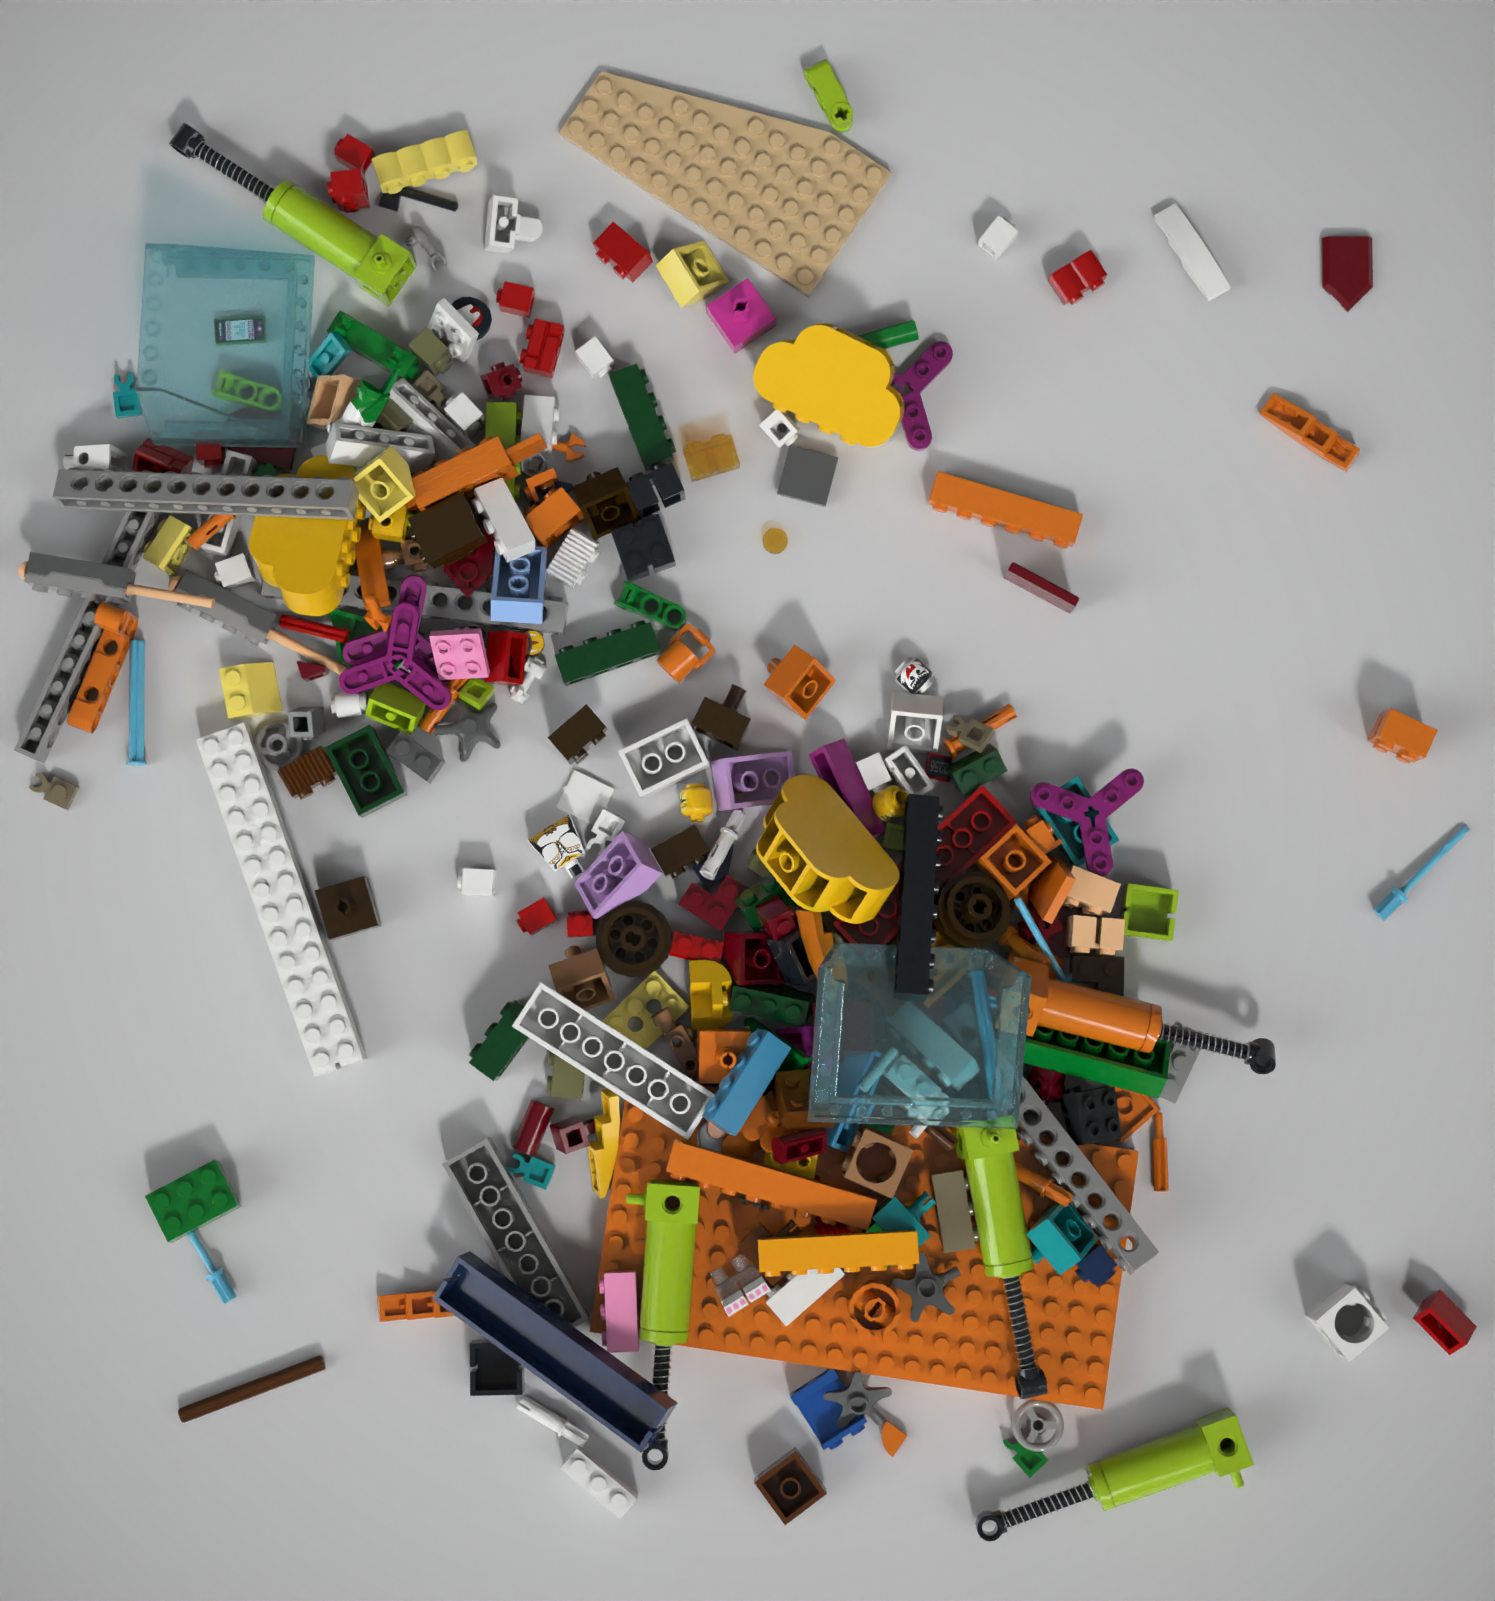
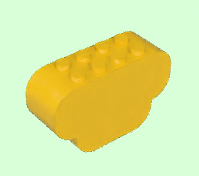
M830 323L815 324L804 329L797 336L796 340H783L768 346L762 352L754 369L753 380L756 390L763 398L773 403V408L784 413L791 411L796 414V419L806 424L814 422L819 425L818 429L829 435L835 432L842 436L840 440L852 446L860 444L866 447H875L885 443L895 434L904 416L903 398L894 387L890 386L895 374V366L890 354L885 349Z
M321 455L305 461L298 469L296 475L282 474L276 477H323L325 479L343 477L351 479L356 472L351 465L329 463L328 457ZM358 498L354 520L255 516L249 538L250 553L257 563L262 579L269 585L280 588L283 600L290 610L302 615L322 616L332 612L340 604L344 588H348L350 583V573L348 572L350 565H353L355 562L356 552L354 547L355 543L360 541L361 528L359 526L361 520L365 519L366 506Z
M808 774L798 775L786 780L764 818L763 825L765 830L756 844L758 857L791 899L802 908L812 912L829 910L837 918L852 924H860L872 920L899 880V870L896 864L827 782Z

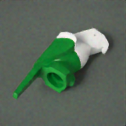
M396 366L380 389L371 383L361 380L359 385L356 386V397L349 402L343 416L334 423L372 428L391 395L390 391L401 368ZM328 422L326 427L329 434L333 423L330 424V422Z

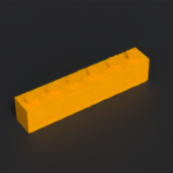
M917 1230L758 1238L759 1272H765V1277L781 1276V1271H791L792 1275H806L807 1270L818 1269V1274L834 1273V1268H844L845 1272H860V1267L871 1266V1271L887 1270V1265H897L898 1269H913V1264H919Z

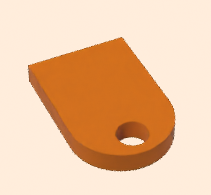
M1050 855L1048 858L1052 862L1031 881L1029 898L1042 920L1052 924L1076 879L1063 860Z

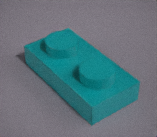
M332 331L305 365L316 380L320 375L331 376L352 349L341 334Z

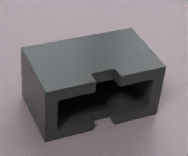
M402 731L399 732L386 750L387 753L428 783L432 782L445 764Z

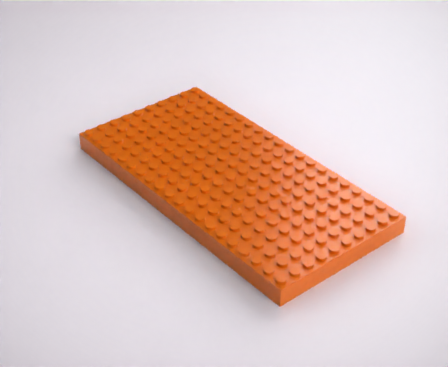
M702 1085L714 1094L719 1090V1087ZM625 1100L589 1332L601 1333L602 1330H606V1320H601L600 1305L605 1304V1293L600 1294L599 1278H604L605 1271L636 1270L638 1323L640 1325L647 1220H645L644 1205L627 1204L626 1194H645L649 1180L695 1183L696 1180L687 1177L685 1181L671 1178V1173L667 1172L666 1168L675 1139L698 1145L697 1130L701 1124L708 1122L704 1117H702L687 1140ZM898 1116L892 1135L867 1127V1118L861 1120L858 1131L861 1132L863 1127L914 1150L894 1194L904 1206L907 1205L909 1207L924 1191L930 1195L924 1203L931 1197L934 1199L930 1174L962 1169L963 1174H967L965 1160L957 1157L956 1148H953L951 1151L946 1150L925 1131L917 1139L914 1138L909 1131L915 1123L907 1116ZM936 1120L953 1135L951 1122ZM1016 1132L1019 1151L1013 1152L1014 1160L1049 1180L1052 1172L1046 1165L1042 1166L1037 1161L1034 1155L1036 1153L1030 1144L1027 1146L1021 1140L1019 1132ZM1039 1135V1139L1043 1144L1048 1145L1052 1143L1051 1137ZM878 1142L865 1149L863 1147L856 1160V1163L859 1162L863 1171L860 1174L870 1180H877L876 1177L884 1174L887 1176L894 1164V1160H891L888 1152L891 1149L887 1145ZM1093 1143L1077 1145L1130 1214L1139 1151ZM826 1144L825 1153L819 1154L817 1157L815 1175L820 1176V1181L876 1197L875 1209L888 1198L887 1196L843 1176L844 1171L840 1168L846 1154L851 1156L854 1146L851 1145L847 1153ZM761 1147L757 1152L743 1159L764 1164L765 1150ZM1058 1154L1055 1156L1058 1164H1068V1160L1064 1155ZM1078 1175L1071 1177L1074 1185H1084L1082 1177ZM1018 1180L1027 1231H1029L1041 1215L1057 1204V1202L1048 1197H1041L1038 1191ZM711 1185L710 1189L701 1187L698 1224H696L689 1338L687 1343H676V1345L851 1372L860 1371L870 1375L1019 1397L1014 1376L1020 1367H1018V1354L1015 1353L1017 1349L1014 1346L1016 1343L1013 1340V1327L1010 1326L1012 1322L1009 1319L1011 1316L1010 1312H1008L1007 1295L1004 1292L1006 1290L1005 1285H1003L1004 1279L986 1276L980 1241L975 1242L976 1248L949 1253L943 1252L935 1205L919 1218L921 1220L919 1223L931 1236L918 1248V1251L926 1255L932 1273L941 1274L957 1266L961 1273L960 1276L947 1282L943 1287L945 1298L955 1309L953 1314H946L932 1305H927L923 1309L919 1320L913 1322L910 1317L912 1299L906 1292L895 1288L892 1285V1280L896 1278L902 1280L913 1279L916 1274V1264H913V1269H898L897 1265H890V1268L883 1271H871V1266L860 1267V1272H845L841 1279L788 1326H785L766 1304L767 1294L752 1303L749 1301V1305L728 1317L721 1300L740 1288L746 1296L743 1287L762 1275L737 1248V1243L759 1222L771 1234L776 1235L792 1219L796 1226L789 1232H792L799 1226L803 1232L798 1236L819 1235L813 1226L817 1223L815 1220L817 1216L812 1214L811 1218L803 1217L796 1214V1209L789 1207L786 1208V1211L771 1207L772 1202L762 1199L759 1204L770 1206V1209L753 1207L754 1203L745 1201V1204H742L741 1200L737 1199V1197L742 1196L741 1193L736 1192V1195L732 1196L720 1192L721 1187ZM970 1189L966 1190L967 1199L972 1200ZM669 1196L666 1198V1203L668 1206L675 1208L680 1205V1200L676 1196ZM1088 1197L1090 1206L1100 1207V1201L1097 1197ZM1078 1207L1075 1208L1078 1211V1213L1083 1217L1084 1214L1081 1212V1210ZM975 1215L970 1216L972 1226H977ZM1104 1218V1224L1108 1228H1116V1222L1113 1218ZM1093 1228L1092 1230L1097 1234V1236L1101 1237L1095 1230V1228ZM1098 1238V1240L1095 1242V1244H1096L1097 1242H1098L1099 1244H1101V1242H1100V1240H1099V1238ZM1127 1238L1120 1239V1244L1124 1249H1126ZM1029 1239L1030 1247L1033 1248L1035 1245H1034V1243ZM1111 1249L1109 1251L1106 1250L1107 1253L1115 1261L1117 1257L1114 1255ZM1044 1258L1040 1263H1034L1033 1269L1019 1275L1021 1277L1020 1283L1022 1284L1021 1290L1024 1291L1022 1296L1025 1298L1023 1302L1026 1304V1317L1029 1318L1027 1323L1030 1325V1338L1033 1339L1031 1344L1034 1345L1032 1350L1035 1352V1365L1040 1366L1043 1370L1048 1388L1047 1394L1028 1399L1103 1410L1122 1270L1118 1265L1115 1266L1116 1273L1104 1284L1096 1287L1089 1280L1085 1283L1075 1272L1078 1268L1076 1265L1059 1275L1048 1260ZM786 1275L783 1276L776 1284H779L781 1287L786 1281H788ZM764 1277V1279L766 1280V1282L768 1283V1285L770 1286V1288L774 1287V1286H772V1285L768 1282V1280ZM869 1280L881 1281L889 1285L897 1294L901 1305V1315L897 1325L890 1332L883 1335L871 1336L859 1331L852 1323L848 1312V1301L853 1290L861 1283Z

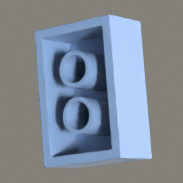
M535 546L534 552L508 563L503 555H499L495 551L491 593V621L542 624L547 547Z

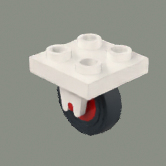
M461 297L452 304L443 298L435 307L428 329L448 347L451 356L457 358L462 364L469 359L475 342L483 338L489 331L492 322L491 312L485 303L473 297Z

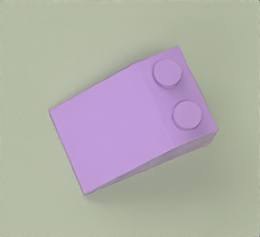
M791 750L711 761L717 811L773 804L786 780L795 777Z
M622 830L577 879L574 885L592 917L597 919L645 892L658 879L662 871L644 840Z

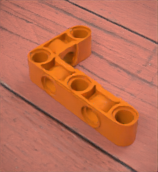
M102 602L99 605L95 614L94 622L100 628H103V632L67 720L68 725L91 734L94 733L99 724L130 648V641L133 640L139 623L138 618L132 615L131 612L106 602ZM116 642L118 644L117 651L114 654H108L109 644ZM97 689L99 692L98 698L95 701H89L88 695L90 691Z

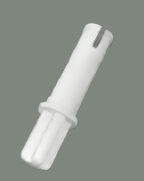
M735 809L725 827L720 828V835L699 871L705 878L714 880L733 841L738 839L737 833L746 818V814L741 810Z
M527 1395L523 1396L520 1404L517 1406V1410L522 1411L557 1432L558 1437L562 1435L580 1447H583L589 1438V1434L570 1423L569 1418L567 1420L527 1397Z

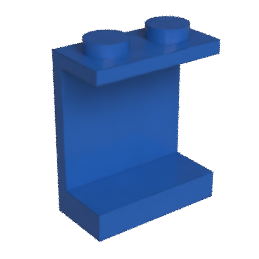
M831 1368L790 1393V1398L801 1411L818 1438L823 1450L828 1447L830 1450L838 1447L843 1443V1437L849 1433L852 1436L858 1434L865 1428L863 1424L867 1422L864 1414L854 1417L846 1427L839 1428L837 1426L842 1412V1405L838 1402L827 1401L823 1396L828 1391L841 1389L846 1386L837 1371Z

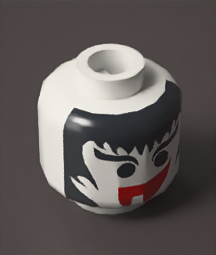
M907 658L895 671L897 674L895 681L907 693L916 694L919 691L923 694L932 685L929 681L932 677V671L918 658L912 660Z

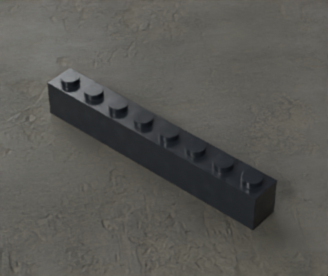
M909 794L905 801L893 999L925 1002L928 994L932 995L934 981L929 979L930 969H933L935 964V954L931 953V944H935L936 929L932 928L933 919L937 918L938 904H934V894L937 895L939 890V879H935V870H939L941 859L940 854H936L937 845L941 844L942 830H938V821H942L943 806L939 805L940 797Z

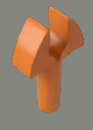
M571 433L569 440L566 442L558 441L557 445L552 446V450L564 452L567 455L566 462H573L585 456L583 453L572 452L570 447L572 448L575 445L586 447V444L578 436Z
M368 594L365 597V601L369 611L364 618L375 630L381 625L385 633L392 623V616L382 613L375 596Z

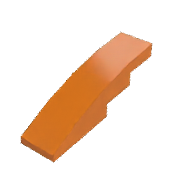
M1275 393L1272 394L1259 413L1295 441L1345 472L1348 471L1360 453V448L1339 437L1338 432L1318 422L1316 416Z
M369 523L360 524L361 537L360 541L355 543V552L364 607L367 611L369 608L365 597L368 594L375 596L380 608L391 605L381 539L373 537L372 530H369Z
M804 908L796 910L800 934L809 963L828 1001L850 1000L844 955L835 954L832 932L823 931L821 912H812Z
M437 1290L377 1295L379 1322L432 1317L442 1318L455 1315L432 1299Z

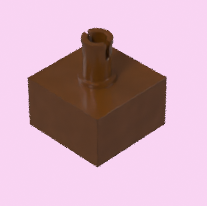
M791 1219L774 1235L759 1222L737 1243V1248L759 1271L758 1238L798 1236L803 1231L797 1226L792 1232H789L796 1226V1223ZM781 1271V1276L765 1278L774 1286L789 1271Z

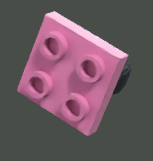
M464 626L456 627L453 630L431 631L429 638L439 680L489 677L490 669L485 650L487 648V637L482 628Z

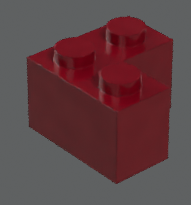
M727 874L714 896L696 884L691 883L678 904L722 932L738 908L733 899L749 888Z

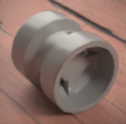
M541 453L521 461L522 470L527 478L548 470L546 460Z

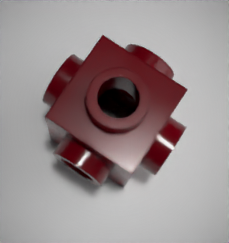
M504 362L490 366L491 372L480 376L488 399L501 396L502 400L517 395L515 390L522 388V375L519 369L515 368L514 364L507 366Z
M1036 909L1029 911L1046 943L1053 940L1051 937L1053 934L1063 930L1057 916L1051 924L1042 920ZM1023 920L1017 923L1020 936L1032 945L1037 943L1026 921Z
M1033 1065L1027 1082L1044 1104L1048 1105L1049 1102H1059L1065 1090L1064 1082L1067 1074Z

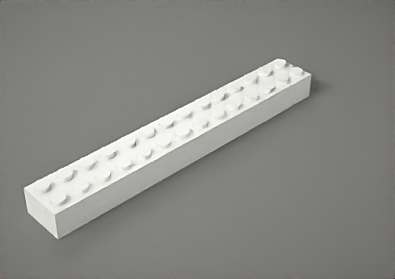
M243 722L196 739L314 1077L340 1069V1065L341 1067H346L367 1059L267 774L259 758L250 726Z

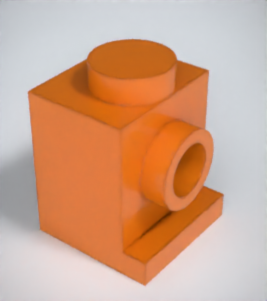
M1037 815L1024 821L1025 826L1021 829L1044 854L1062 844L1060 838L1057 839L1052 836L1054 830L1047 821L1044 822Z

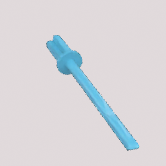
M1464 824L1400 889L1393 886L1392 892L1373 910L1376 913L1375 915L1385 921L1403 902L1406 903L1408 897L1405 894L1470 829Z
M1022 898L1014 899L1044 955L1052 959L1050 966L1057 976L1056 980L1073 984L1072 974L1063 973Z
M195 1231L190 1233L188 1237L210 1273L205 1279L210 1280L223 1304L230 1302L237 1295L222 1272L224 1268L216 1269Z

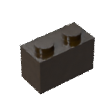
M695 824L650 849L666 877L671 875L672 878L686 872L684 867L692 862L696 866L707 860L708 857L706 855L710 853Z

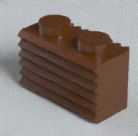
M318 746L277 770L290 795L295 799L299 797L300 800L314 793L312 789L321 784L322 787H325L336 780L334 776L337 775L323 746Z

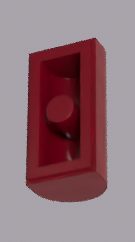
M531 1099L512 1148L528 1155L536 1156L555 1108Z
M825 1128L810 1129L776 1137L772 1140L771 1144L773 1156L782 1165L823 1154L826 1150L828 1131Z

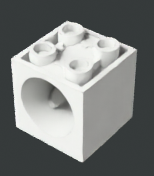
M1346 1283L1341 1285L1306 1315L1334 1351L1349 1362L1389 1329L1385 1324L1386 1316L1377 1307L1374 1308L1368 1303L1370 1297L1361 1287L1358 1288L1356 1285L1351 1286ZM1355 1303H1357L1363 1312L1362 1326L1353 1336L1341 1335L1340 1337L1335 1329L1336 1314L1343 1306H1355Z

